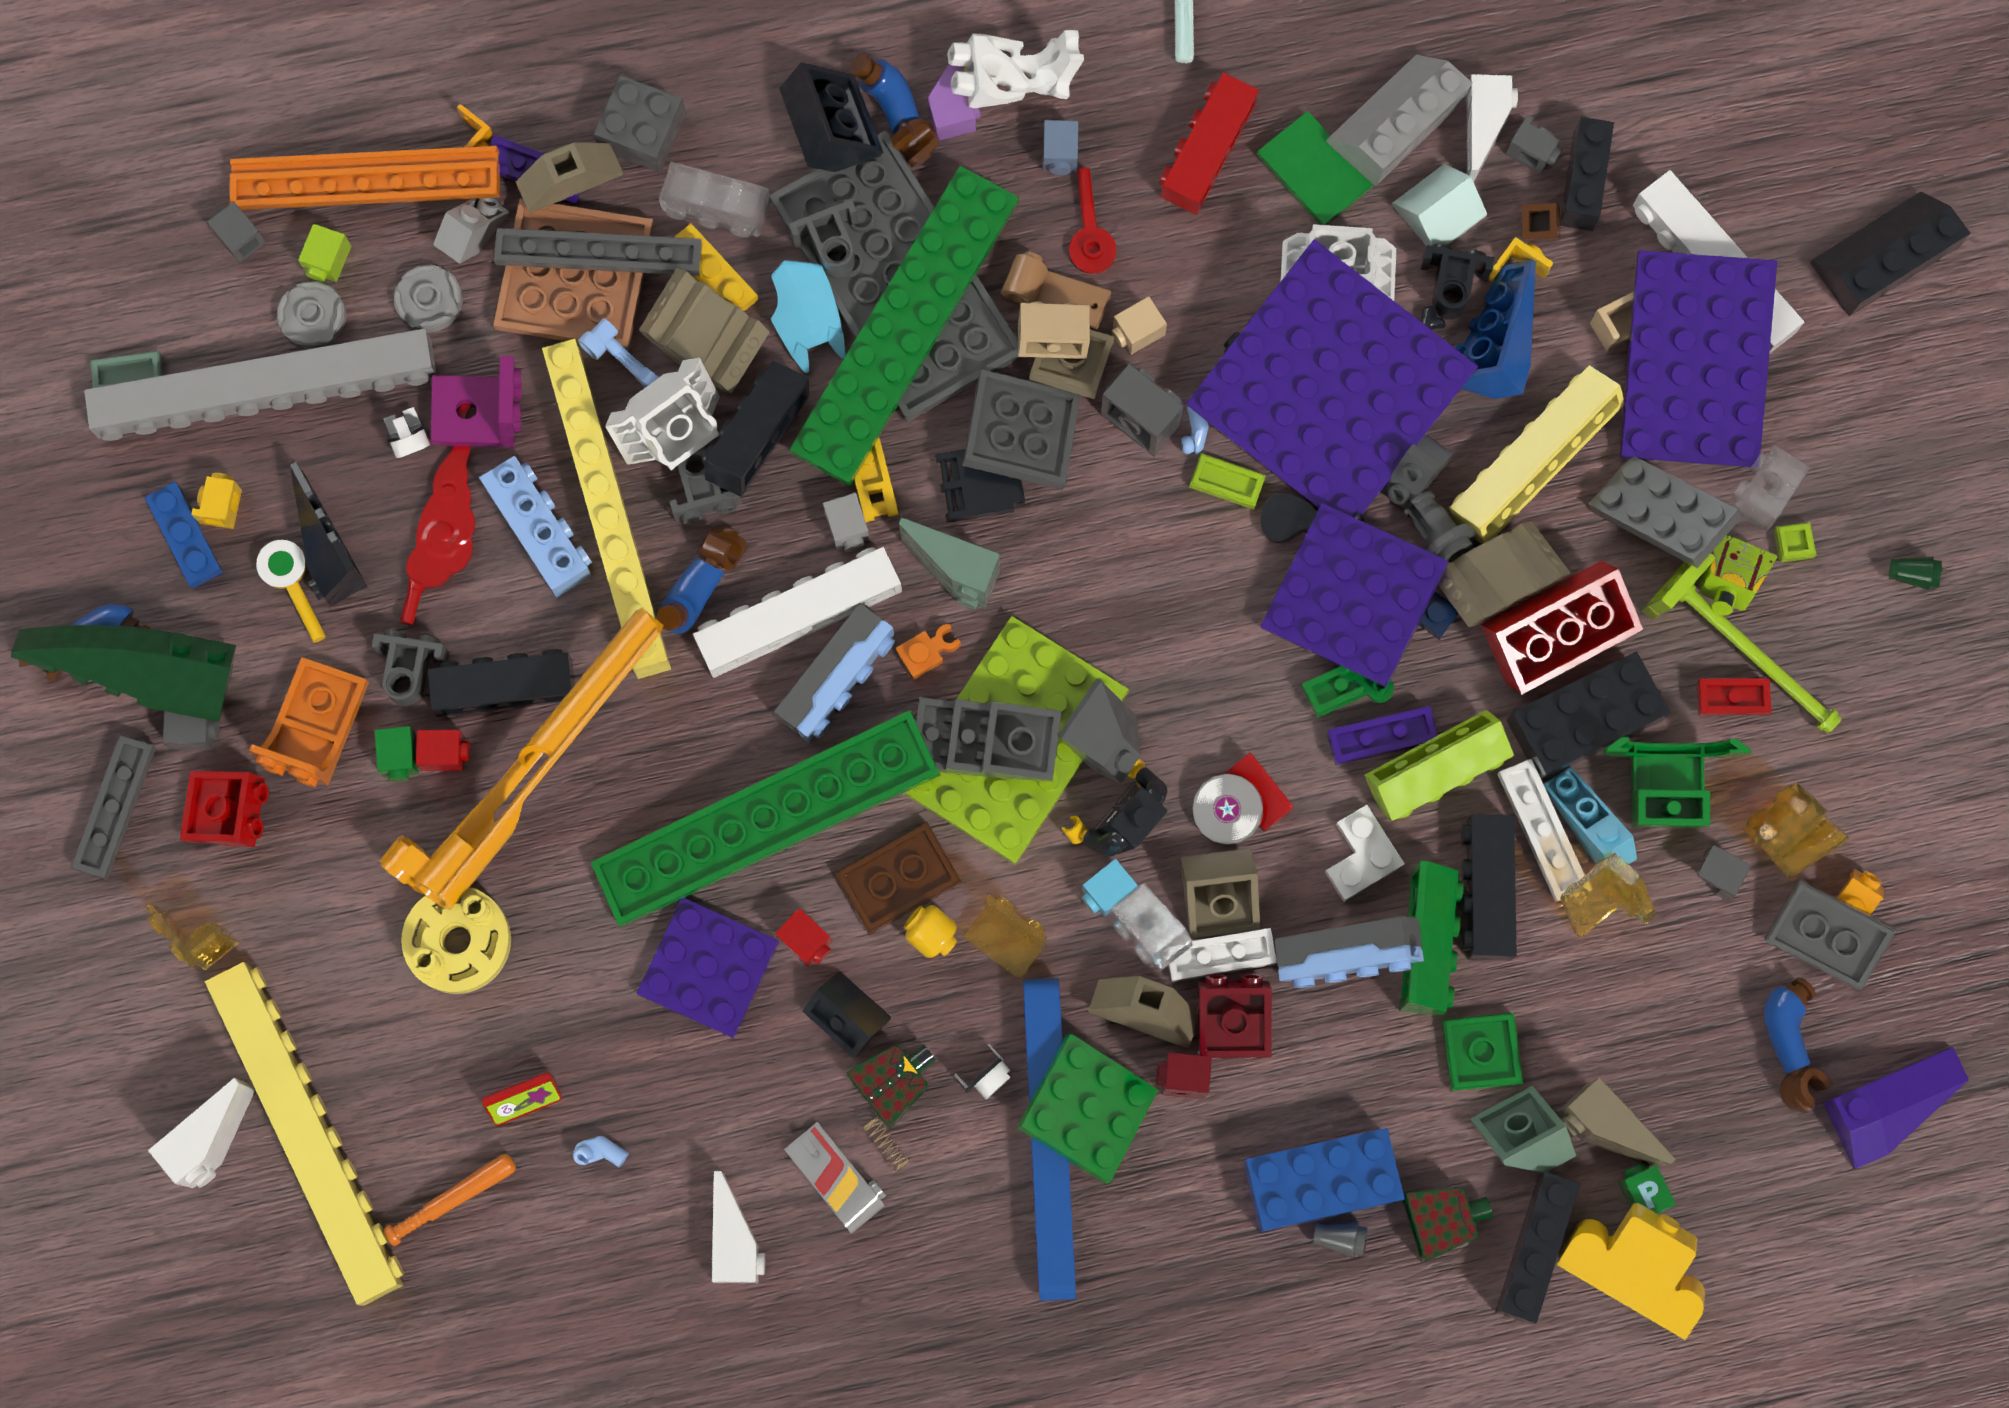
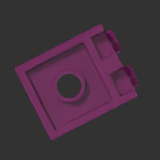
M500 356L499 377L432 375L431 445L515 447L514 434L515 432H521V401H515V399H522L521 368H515L514 356ZM465 403L473 405L477 410L476 414L470 419L459 417L456 412L460 405Z

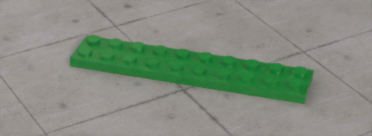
M959 166L789 449L791 455L844 484L851 485L1018 205V196Z
M909 710L590 863L618 926L623 927L941 775L913 714Z

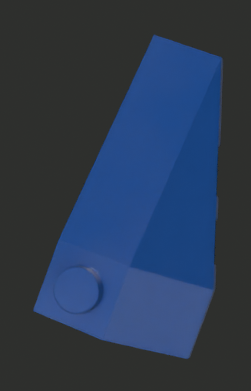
M1532 259L1503 266L1485 297L1487 305L1479 319L1473 318L1468 326L1471 330L1468 338L1463 345L1457 344L1455 349L1478 366L1463 385L1462 390L1492 399L1523 394L1531 366L1536 263Z

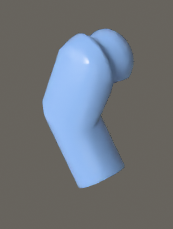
M604 1136L581 1141L573 1151V1159L579 1165H587L588 1163L605 1158L619 1168L629 1155V1152Z

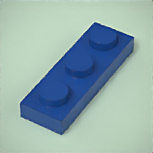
M176 481L145 497L176 561L192 589L224 573L198 521L191 515L192 509Z

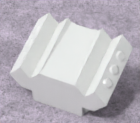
M1313 224L1310 233H1296L1283 241L1281 280L1312 240L1315 239L1394 300L1396 247L1385 238H1376L1373 234V228Z
M700 357L683 360L678 372L663 374L633 396L625 410L612 412L605 427L627 465L657 460L672 470L720 435L717 431V422L712 416L720 396Z

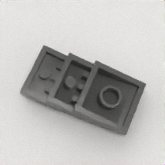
M919 698L916 723L939 772L1017 780L1053 781L1061 711L991 701V704L958 699L952 702Z

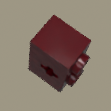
M1168 1052L1165 1061H1159L1157 1066L1156 1086H1162V1095L1205 1099L1209 1094L1212 1057Z

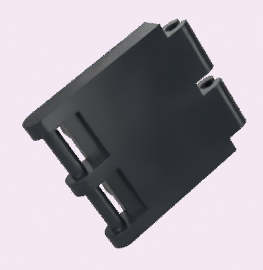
M965 449L935 455L936 463L940 464L943 479L940 488L941 492L945 493L948 513L945 514L946 522L1014 512V505L1025 503L1022 480L1016 478L1009 479L1007 476L962 466ZM947 462H950L951 473L953 478V481L951 482L949 479ZM952 492H955L958 511L954 509Z

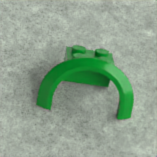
M1621 737L1603 750V754L1631 758V827L1705 828L1710 826V790H1705L1704 758L1745 756L1751 754V749L1738 739L1710 743L1665 744L1631 742L1629 737Z

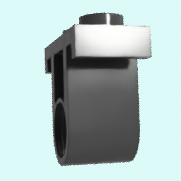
M852 199L846 202L842 200L834 201L828 204L825 210L815 214L803 213L788 224L795 248L801 246V238L809 236L819 262L827 275L833 278H843L852 272L855 265L854 250L843 223L850 220L852 226L858 224L857 210ZM834 252H842L846 255L841 261L829 259V256Z
M1425 434L1417 445L1413 444L1407 450L1381 492L1404 510L1411 509L1414 506L1411 501L1429 487L1448 464L1453 453L1428 434Z
M704 448L699 449L678 465L688 503L678 505L676 499L669 501L676 523L681 521L684 524L695 523L702 520L703 515L716 512L718 515L727 514L735 511L736 506L742 505L740 496L730 491L721 493L719 486L705 480V467L699 473H690L688 471L691 463L702 462L706 451Z
M392 630L385 631V635L374 633L372 648L378 655L385 656L386 649H389L383 675V689L394 703L402 707H410L421 699L424 692L430 656H434L438 663L447 662L449 651L444 644L440 643V639L431 636H420L419 640L408 639L406 634ZM403 679L411 680V686L406 692H395V687L399 681Z

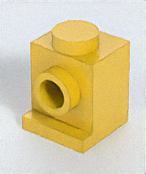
M212 473V477L207 476L205 486H201L199 489L197 503L200 509L193 508L191 515L199 524L234 529L242 489L233 480V477L223 473Z

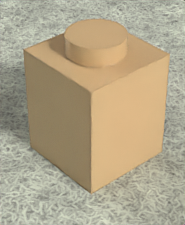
M1148 296L1114 316V329L1111 330V333L1115 337L1120 348L1126 347L1130 355L1165 336L1167 323Z

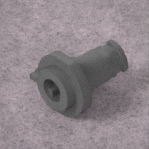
M1424 492L1411 501L1416 508H1409L1404 513L1407 517L1412 518L1417 531L1429 547L1426 551L1448 560V563L1453 562L1472 549V541L1476 533L1469 524L1457 526L1447 511L1434 500L1435 495L1433 492Z

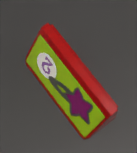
M545 1072L485 1096L482 1099V1103L496 1126H500L562 1100V1096L554 1075Z

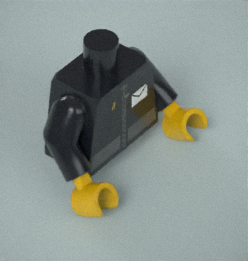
M1139 758L1127 775L1132 779L1135 778L1136 781L1132 783L1094 829L1088 830L1078 816L1070 817V820L1075 825L1073 828L1066 829L1062 827L1061 829L1073 844L1083 842L1085 846L1105 856H1114L1135 849L1168 811L1162 805L1168 790L1165 783L1150 769L1145 767V763Z

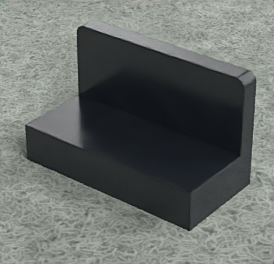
M837 972L817 989L802 1010L854 1059L865 1049L873 1036L891 1019L881 1007L841 972Z

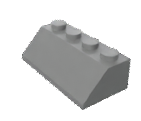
M1415 55L1338 128L1326 142L1376 187L1464 102L1473 83L1449 61Z

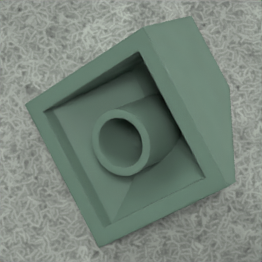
M1533 1085L1470 1119L1473 1126L1505 1166L1543 1173L1576 1156L1566 1125Z

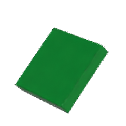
M1514 1012L1443 1019L1441 1021L1450 1092L1523 1084Z

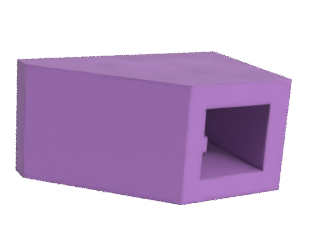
M948 64L928 97L929 114L939 140L976 132V119L981 118L979 108L968 106L967 96L952 93V76L955 71L964 72L961 66Z

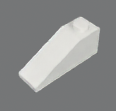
M1471 75L1470 81L1473 84L1467 94V175L1471 176L1473 182L1502 131L1511 109L1517 107L1518 89L1512 88V76Z
M714 1171L712 1282L758 1283V1276L765 1275V1253H759V1245L725 1174L721 1171Z

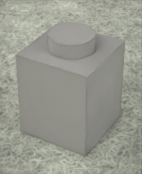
M856 493L823 503L824 512L837 550L843 548L845 551L856 550L864 546L865 541L870 540L868 528Z

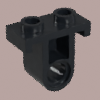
M1446 244L1426 246L1420 269L1427 270L1429 264L1438 266L1432 307L1435 308V312L1440 318L1453 320L1464 312L1470 298L1474 273L1481 274V281L1487 282L1492 272L1494 257L1486 256L1484 252L1479 250H1468L1466 252L1453 250L1451 246ZM1452 293L1458 297L1459 302L1449 303L1444 299L1443 295Z

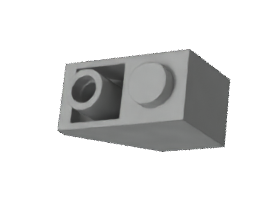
M495 198L471 199L445 213L433 245L460 264L477 255L495 234L497 228L507 219L510 211L501 206Z

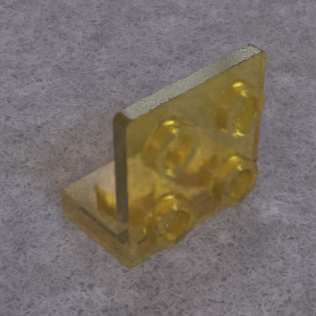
M1615 852L1605 860L1598 862L1588 874L1578 882L1571 884L1560 896L1574 933L1579 938L1587 934L1619 907L1628 916L1633 917L1636 915L1645 924L1657 916L1642 876Z
M988 895L984 900V910L963 938L1021 980L1046 947L1047 937L1043 933L1045 928L1029 916L1023 920L1016 915L1014 911L1016 907L1004 897L998 895L995 899Z
M151 902L145 906L151 915L147 918L149 924L159 935L163 934L168 940L173 942L168 946L172 953L182 963L185 961L190 967L196 965L207 970L239 944L231 932L214 922L197 928L191 934L190 938L192 940H190L167 911Z

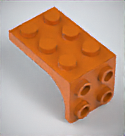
M301 657L268 738L260 747L253 744L250 745L248 751L256 757L255 763L262 765L264 770L279 776H283L286 771L289 775L296 777V781L316 788L317 783L328 786L369 681Z

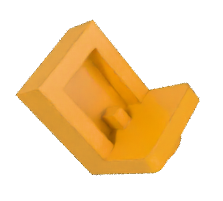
M1853 869L1848 882L1836 897L1871 915L1884 898V888L1881 886V880L1868 871L1861 873L1857 869Z

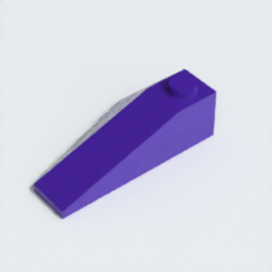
M1951 1047L1825 1101L1823 1104L1853 1169H1856L1888 1155L1969 1079L1954 1048Z

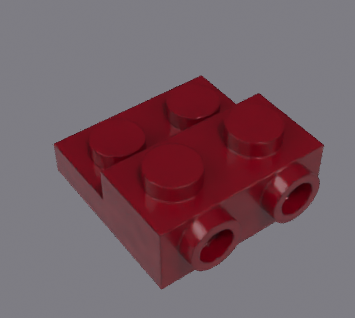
M1212 974L1206 976V981H1198L1199 1055L1212 1058L1272 1057V987L1270 981H1263V976L1259 974L1242 975L1241 981H1227V976Z

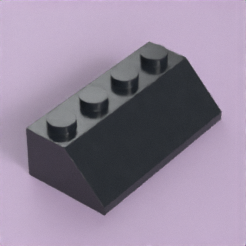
M1919 192L1811 260L1810 264L1850 317L1959 248L1971 233L1950 205L1923 192Z

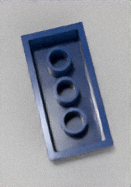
M1388 1128L1252 1157L1243 1161L1259 1233L1396 1203L1405 1199Z

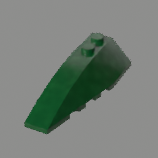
M64 625L19 629L11 657L52 673L62 670L72 676V680L85 685L88 681L105 686L106 693L117 697L123 693L137 698V704L146 708L219 722L232 676L236 645L180 633L137 627Z

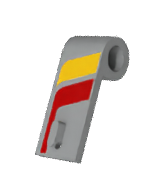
M818 1122L784 1149L851 1234L885 1207L881 1200L886 1197V1194L873 1179L868 1183L863 1179Z

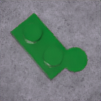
M1340 666L1302 683V690L1318 718L1365 696H1368L1374 702H1386L1393 695L1394 684L1390 680L1386 688Z

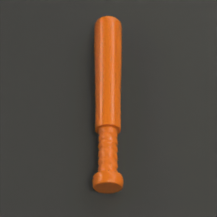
M508 1154L500 1155L444 1193L424 1204L419 1212L404 1219L403 1222L395 1226H386L383 1231L393 1247L401 1243L402 1237L414 1231L417 1227L430 1220L433 1222L445 1213L513 1174L516 1170L513 1159Z

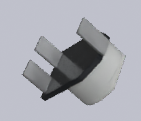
M414 407L404 410V416L396 419L395 415L383 419L390 434L387 436V441L390 443L396 458H401L430 445L424 431V423L420 422Z
M990 1044L988 1046L999 1059L969 1086L956 1073L954 1075L964 1086L966 1093L975 1087L985 1100L1010 1079L1008 1073L1011 1071Z

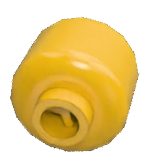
M922 905L919 906L904 924V928L907 930L905 934L906 941L927 958L935 957L939 953L945 956L957 943V939L954 937L957 929L955 921L935 905H930L926 908Z

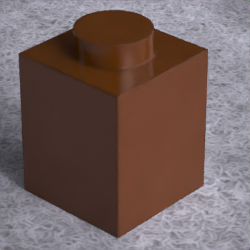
M1557 203L1522 205V239L1525 242L1561 241L1560 206Z

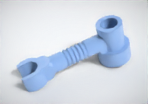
M604 318L591 332L586 331L577 340L582 349L596 360L606 350L609 351L620 363H623V366L628 368L644 388L659 378L623 348L614 338L618 334V330Z

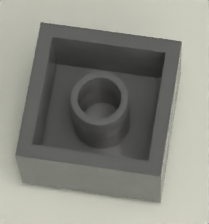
M620 75L594 132L596 143H610L615 156L661 173L686 116L683 98Z
M1129 364L1103 394L1101 416L1154 457L1180 427L1183 405L1180 403L1182 401L1170 389L1162 390L1157 386L1152 375L1141 367L1136 369Z

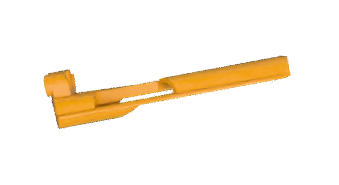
M643 608L635 611L521 750L517 760L432 856L411 839L402 835L395 840L379 860L381 866L403 884H408L416 892L424 894L434 903L447 910H451L513 834L520 817L523 801L660 635L664 625ZM542 754L549 755L548 759L504 813L494 822V813Z

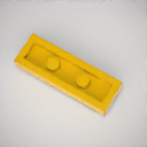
M691 223L675 236L676 238L702 239L700 276H693L697 281L705 283L716 294L728 302L739 306L743 311H746L759 300L758 295Z

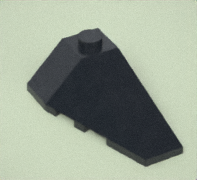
M297 462L290 464L307 568L313 577L308 584L318 600L324 597L330 606H333L368 585L304 471Z

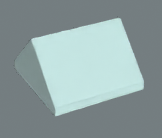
M1446 164L1440 166L1392 203L1393 208L1426 246H1433L1434 244L1449 245L1487 216L1471 176Z

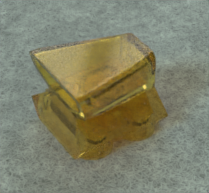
M1797 782L1781 789L1775 795L1773 803L1767 808L1754 813L1748 819L1746 827L1743 828L1746 834L1789 879L1850 839L1846 833L1825 816L1827 810Z

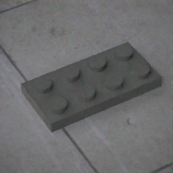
M1637 457L1629 458L1588 504L1591 512L1696 568L1702 564L1742 518L1739 509Z

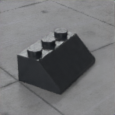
M800 62L779 89L807 166L837 172L880 157L883 154V149L855 76L851 73Z

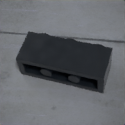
M1580 117L1573 133L1560 226L1588 231L1594 230L1601 214L1614 122Z

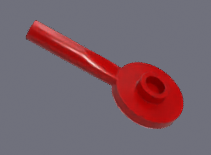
M1080 168L1077 170L1083 229L1078 231L1071 239L1069 257L1072 264L1079 271L1086 274H1099L1109 269L1116 257V244L1113 237L1107 231L1098 228L1096 225L1090 169Z

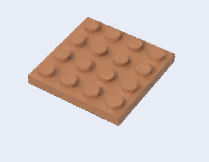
M520 198L513 229L652 236L654 221L649 218L560 204H551L529 213L524 200ZM506 266L493 326L495 330L561 341L575 339L577 342L586 331L591 332L604 318L618 330V334L614 338L623 348L629 351L645 273Z

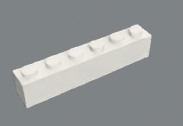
M1671 170L1639 193L1633 204L1635 213L1640 221L1646 225L1649 224L1657 233V238L1662 246L1668 250L1671 249L1674 253L1748 258ZM1776 289L1770 353L1796 334L1804 324L1803 319Z
M874 547L865 549L856 555L857 559L845 565L843 562L832 564L825 569V574L814 579L812 576L804 577L793 584L794 588L783 593L779 590L765 595L761 599L762 602L755 606H740L730 612L731 617L720 622L716 619L710 620L698 627L699 631L693 633V636L712 677L715 678L850 616L859 603L868 608L901 593V582L884 547L877 550Z

